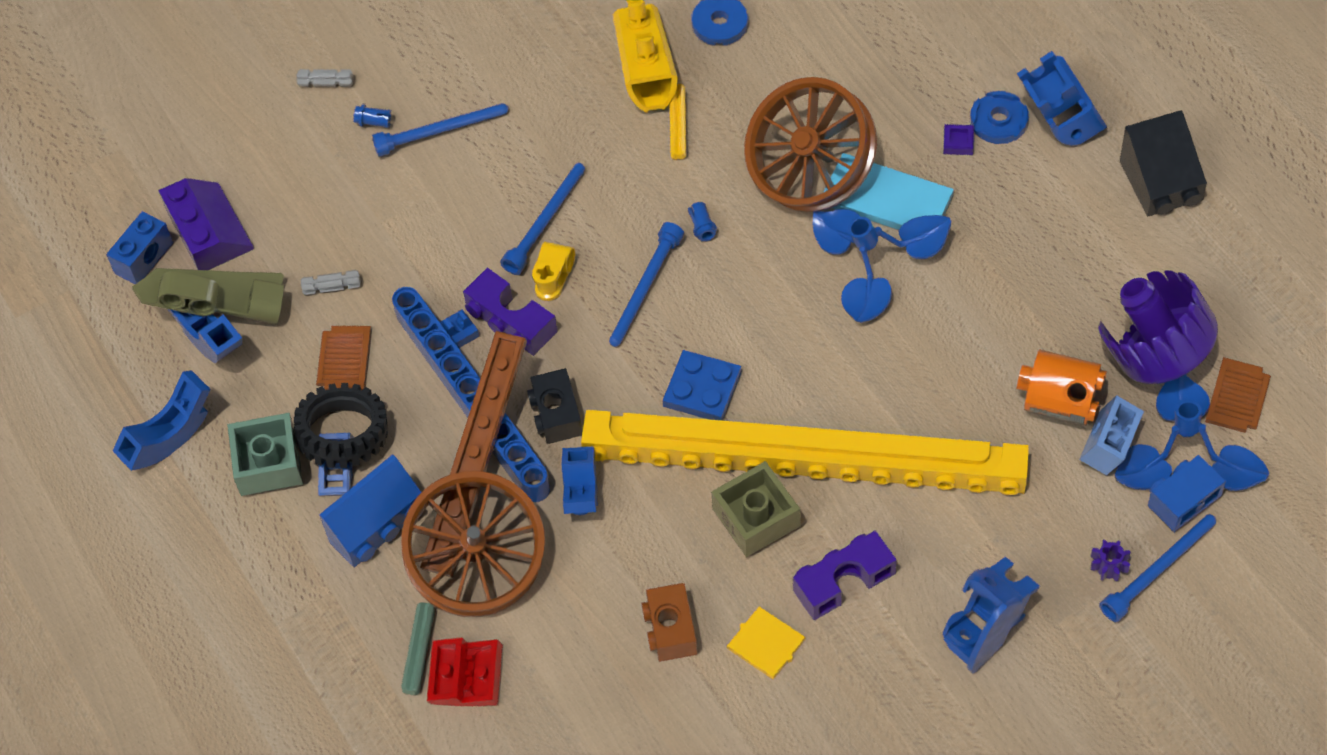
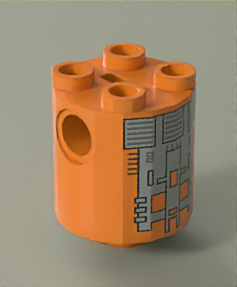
M1039 349L1033 367L1022 365L1016 389L1027 392L1024 406L1025 411L1087 425L1088 421L1094 422L1099 402L1094 401L1096 390L1101 391L1103 389L1107 371L1101 370V364ZM1080 383L1085 387V398L1077 399L1072 396L1070 391L1072 384Z

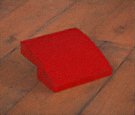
M463 637L433 640L427 702L429 704L445 706L498 705L503 644L498 639L467 642Z

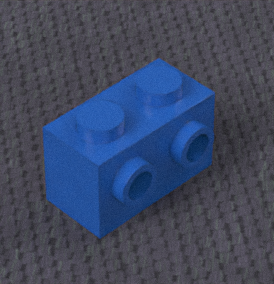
M1197 455L1190 462L1188 460L1181 462L1175 468L1173 474L1166 480L1160 478L1152 485L1149 490L1151 493L1147 506L1173 532H1176L1222 496L1226 481L1200 455Z

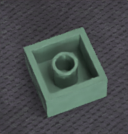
M290 413L227 424L233 478L241 496L303 484L299 450Z

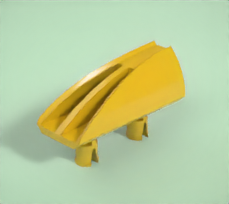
M627 0L628 7L617 9L613 13L626 90L634 104L642 111L647 113L648 110L660 108L664 110L675 94L677 74L658 7L653 4H645L644 0Z

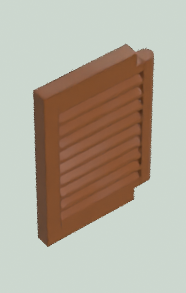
M331 326V331L322 332L316 380L317 386H324L325 390H329L328 384L335 383L336 388H341V383H348L349 388H352L354 384L361 385V391L365 388L371 326Z
M1223 357L1205 422L1246 433L1247 428L1256 430L1271 376L1262 373L1263 367Z

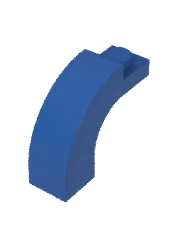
M168 309L183 328V333L213 363H217L243 344L241 335L224 314L217 319L213 314L199 316Z
M192 370L182 372L166 406L157 415L144 423L123 427L113 452L131 471L154 465L167 458L192 437L206 418L208 411L203 405L211 389Z

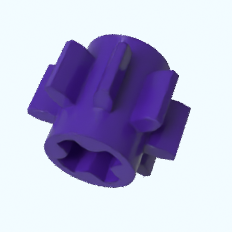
M1104 539L1101 549L1092 548L1091 557L1094 560L1091 562L1090 569L1093 571L1097 570L1101 575L1100 580L1102 581L1105 578H1113L1115 581H1118L1120 572H1129L1130 564L1127 561L1130 558L1131 552L1130 550L1124 551L1120 546L1119 540L1114 543L1107 542Z

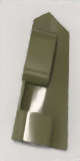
M156 268L132 286V290L140 302L146 305L199 316H209L214 314V312L277 324L282 305L284 275L282 273Z

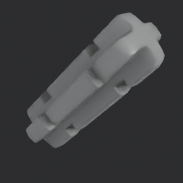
M300 69L296 78L298 86L313 84V86L336 87V84H340V87H350L353 83L352 70H340V72H337V70L314 69V72H310V69Z
M357 270L346 271L344 275H342V272L317 275V279H314L313 276L301 279V288L305 295L316 294V290H320V293L344 290V286H348V289L358 288L361 284L360 275Z

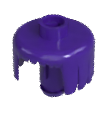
M1165 270V275H1163L1159 271H1151L1147 273L1148 280L1139 277L1124 284L1120 291V302L1133 324L1129 328L1130 332L1126 331L1123 335V340H1119V343L1113 338L1101 321L1099 323L1098 330L1103 342L1123 372L1136 382L1161 384L1178 379L1200 365L1210 354L1216 343L1218 335L1216 317L1195 282L1185 273L1179 272L1177 274L1172 270Z

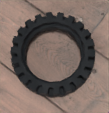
M335 383L328 384L329 390H325L321 386L316 388L317 395L310 392L306 395V400L302 399L299 402V408L296 407L294 412V431L299 450L302 454L305 453L308 460L312 461L315 459V463L320 466L326 461L328 468H334L336 463L340 464V468H347V462H351L354 467L360 465L361 458L367 462L371 460V453L376 456L380 452V447H384L388 436L386 409L383 401H380V397L376 393L372 394L371 389L365 387L361 391V385L354 384L352 388H349L348 383H341V388H336ZM340 410L356 411L371 420V425L365 432L354 438L340 441L324 439L315 435L310 429L318 418L327 413Z

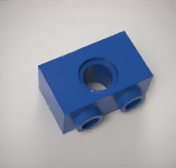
M141 211L106 256L114 274L136 284L147 276L173 244V240L165 222Z

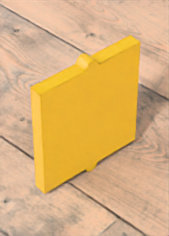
M759 606L746 623L740 624V630L727 645V649L774 680L786 663L793 661V654L805 641V636Z

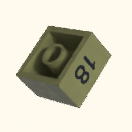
M766 461L711 491L712 510L746 558L801 527L799 506Z

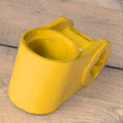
M546 241L543 242L538 259L532 270V277L536 283L535 293L539 299L551 301L559 297L567 276L574 265L575 248Z

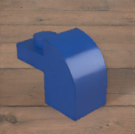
M594 446L562 448L561 465L564 484V514L584 515L589 512H596L598 492Z

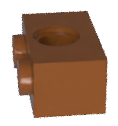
M685 583L646 589L647 602H642L641 604L644 621H651L653 631L647 632L650 651L657 650L659 662L698 655ZM668 619L676 621V623L672 626H664L661 624L663 621Z

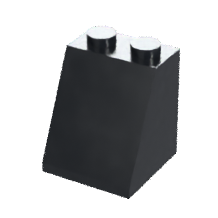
M1182 110L1125 126L1119 162L1147 217L1155 214L1163 215L1172 209L1182 206H1193L1203 200L1207 182Z

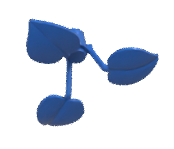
M839 209L827 212H813L814 235L819 246L825 252L833 255L843 254L849 249L851 242L855 243L856 247L860 249L867 272V279H853L844 287L841 295L845 311L856 322L860 323L878 317L888 307L892 297V289L887 279H873V272L867 251L872 250L876 246L878 236L883 237L900 248L906 246V251L912 258L927 259L941 251L952 224L951 219L946 216L928 215L916 217L901 226L899 236L902 241H899L882 231L881 227L874 228L870 219L860 217L855 211Z
M1184 375L1173 381L1166 382L1157 396L1156 409L1158 414L1167 421H1175V426L1172 427L1171 435L1163 453L1159 455L1157 449L1150 445L1138 444L1130 447L1124 461L1117 466L1115 478L1127 487L1138 490H1150L1160 478L1166 480L1172 475V467L1165 459L1170 453L1176 436L1180 434L1183 437H1192L1198 432L1202 436L1211 459L1216 462L1212 465V468L1226 481L1224 489L1232 491L1248 489L1267 480L1269 471L1257 455L1244 447L1227 445L1222 448L1219 456L1215 453L1206 432V425L1201 423V417L1209 410V396L1201 386L1187 375Z

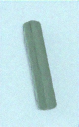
M420 602L416 607L401 685L403 693L407 695H418L420 692L435 613L434 606L431 603Z

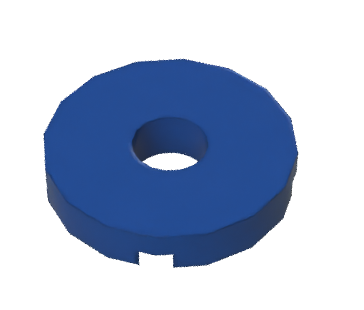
M702 0L693 9L691 16L693 32L699 40L709 45H715V43H723V45L732 44L746 33L748 23L747 10L738 0ZM716 18H724L727 20L723 24H716L713 22V20Z
M1005 91L986 93L985 97L974 101L970 110V125H974V133L982 140L993 144H1007L1017 140L1025 133L1029 122L1027 106L1020 102L1018 96ZM1000 113L1004 114L1007 118L1005 120L998 121L995 120L992 116L994 114Z

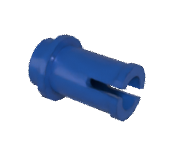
M366 104L355 107L354 123H359L360 127H363L364 124L385 128L390 127L388 121L391 122V110L366 107Z
M703 202L692 204L693 209L689 207L688 213L695 227L693 230L695 237L699 238L700 241L713 239L716 235L717 227L709 217L706 204Z

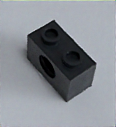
M564 368L530 377L532 389L527 390L531 408L537 407L539 415L534 416L538 434L544 433L547 444L582 436L581 419L567 369ZM552 405H559V407L555 409L548 408Z

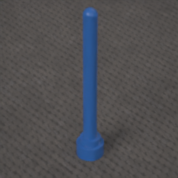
M501 103L394 135L379 132L372 135V140L378 157L390 154V151L395 149L394 146L507 114L509 109L506 104Z
M582 163L574 165L517 248H512V250H508L504 254L500 264L507 272L514 275L521 274L527 265L526 254L584 173L585 166Z
M664 222L658 232L659 245L609 339L612 346L617 347L621 344L669 250L680 244L684 231L678 225Z
M1211 514L1206 515L1121 593L1108 594L1099 603L1103 614L1111 621L1119 622L1128 613L1129 602L1216 524V518Z

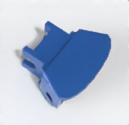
M1051 51L1040 58L1042 65L1034 71L1029 72L1024 68L1017 73L1024 85V89L1034 100L1050 125L1051 132L1060 143L1069 146L1080 145L1108 128L1062 56H1055L1054 52ZM1079 103L1083 111L1057 126L1053 118Z
M1006 556L990 568L986 567L975 570L967 577L962 591L966 593L972 588L971 597L965 610L952 614L943 630V637L947 646L967 664V668L972 674L976 673L1001 648L1010 629L1025 618L1026 615L1023 611L1030 596L1038 591L1040 587L1028 575L1017 582L1008 580L1005 574L1012 569L1014 563ZM973 611L987 622L983 630L968 618ZM960 635H965L969 639H964Z

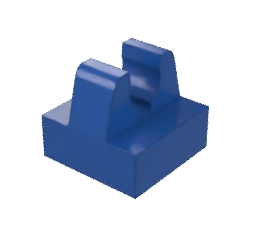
M463 309L440 322L458 348L480 337L478 329Z

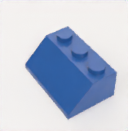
M393 454L319 514L330 545L354 568L361 562L368 561L374 555L377 548L383 543L393 540L398 535L399 530L403 528L411 505L421 493Z

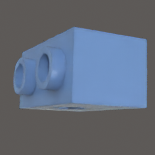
M1116 395L1099 411L1079 460L1107 476L1124 461L1144 411Z

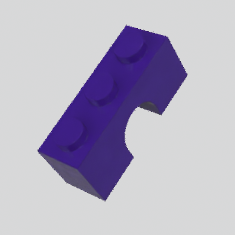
M488 267L463 291L465 308L474 318L480 317L486 321L494 332L498 331L526 338L525 350L533 356L558 332L555 315L534 300H531L520 310L506 309L505 307L513 300L510 283Z
M876 530L867 535L861 534L855 537L850 545L841 550L835 549L830 551L820 562L813 566L806 565L800 568L795 576H793V592L813 621L841 606L842 591L836 584L839 578L847 575L856 576L864 582L868 589H871L896 574L897 559Z

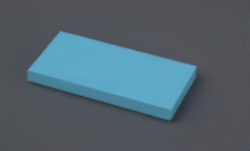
M842 153L839 160L851 166L855 157ZM838 163L831 176L833 184L836 185L849 169ZM873 163L867 178L859 189L847 200L832 208L852 210L858 213L860 217H867L870 221L899 230L904 223L916 217L928 215L944 216L953 197L954 189Z

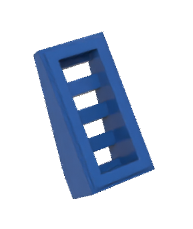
M351 433L319 434L320 437L328 440L340 441L354 438ZM326 461L322 466L319 465L318 495L342 496L350 490L352 463L347 462V468H340L339 463H336L334 468H328ZM343 469V474L328 475V470ZM327 481H343V487H327Z

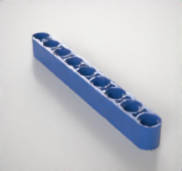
M411 287L399 288L392 296V303L399 323L468 418L480 377L420 294ZM438 347H443V348L440 349V350H434V349H436V348H438ZM453 369H459L458 371H455V372H449L450 370H453ZM468 391H475L471 394H465ZM504 413L497 437L500 435H507V437L503 439L496 438L492 453L514 484L521 488L532 502L543 501L550 493L546 468L507 414ZM518 457L524 458L522 461L519 462L513 461L515 458ZM534 480H539V481H541L540 483H538V484H536V485H530V484H529L531 481H534Z

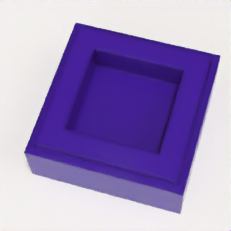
M944 124L943 154L973 155L974 125Z

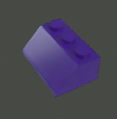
M184 178L158 190L164 207L197 270H210L254 250L252 243L218 182Z

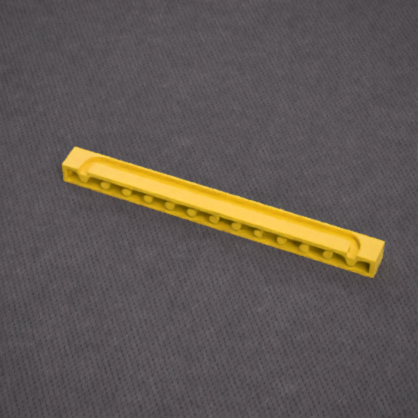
M586 410L581 439L582 447L594 446L595 461L619 460L626 464L643 462L660 467L680 465L688 469L704 467L714 468L721 472L730 470L747 472L766 461L774 473L783 477L801 475L809 476L813 479L838 478L846 482H855L857 480L872 481L879 485L899 483L905 484L908 487H919L921 485L935 486L942 490L960 488L976 493L996 491L1005 495L1025 494L1029 445L1003 443L1002 447L990 446V442L635 413H623V416H612L610 411Z

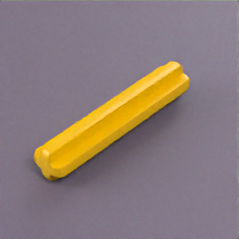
M681 83L677 84L675 94L670 102L671 158L674 160H683L686 157L685 86Z

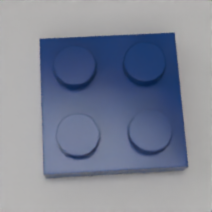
M683 350L662 400L663 407L705 419L723 421L742 372L741 366Z

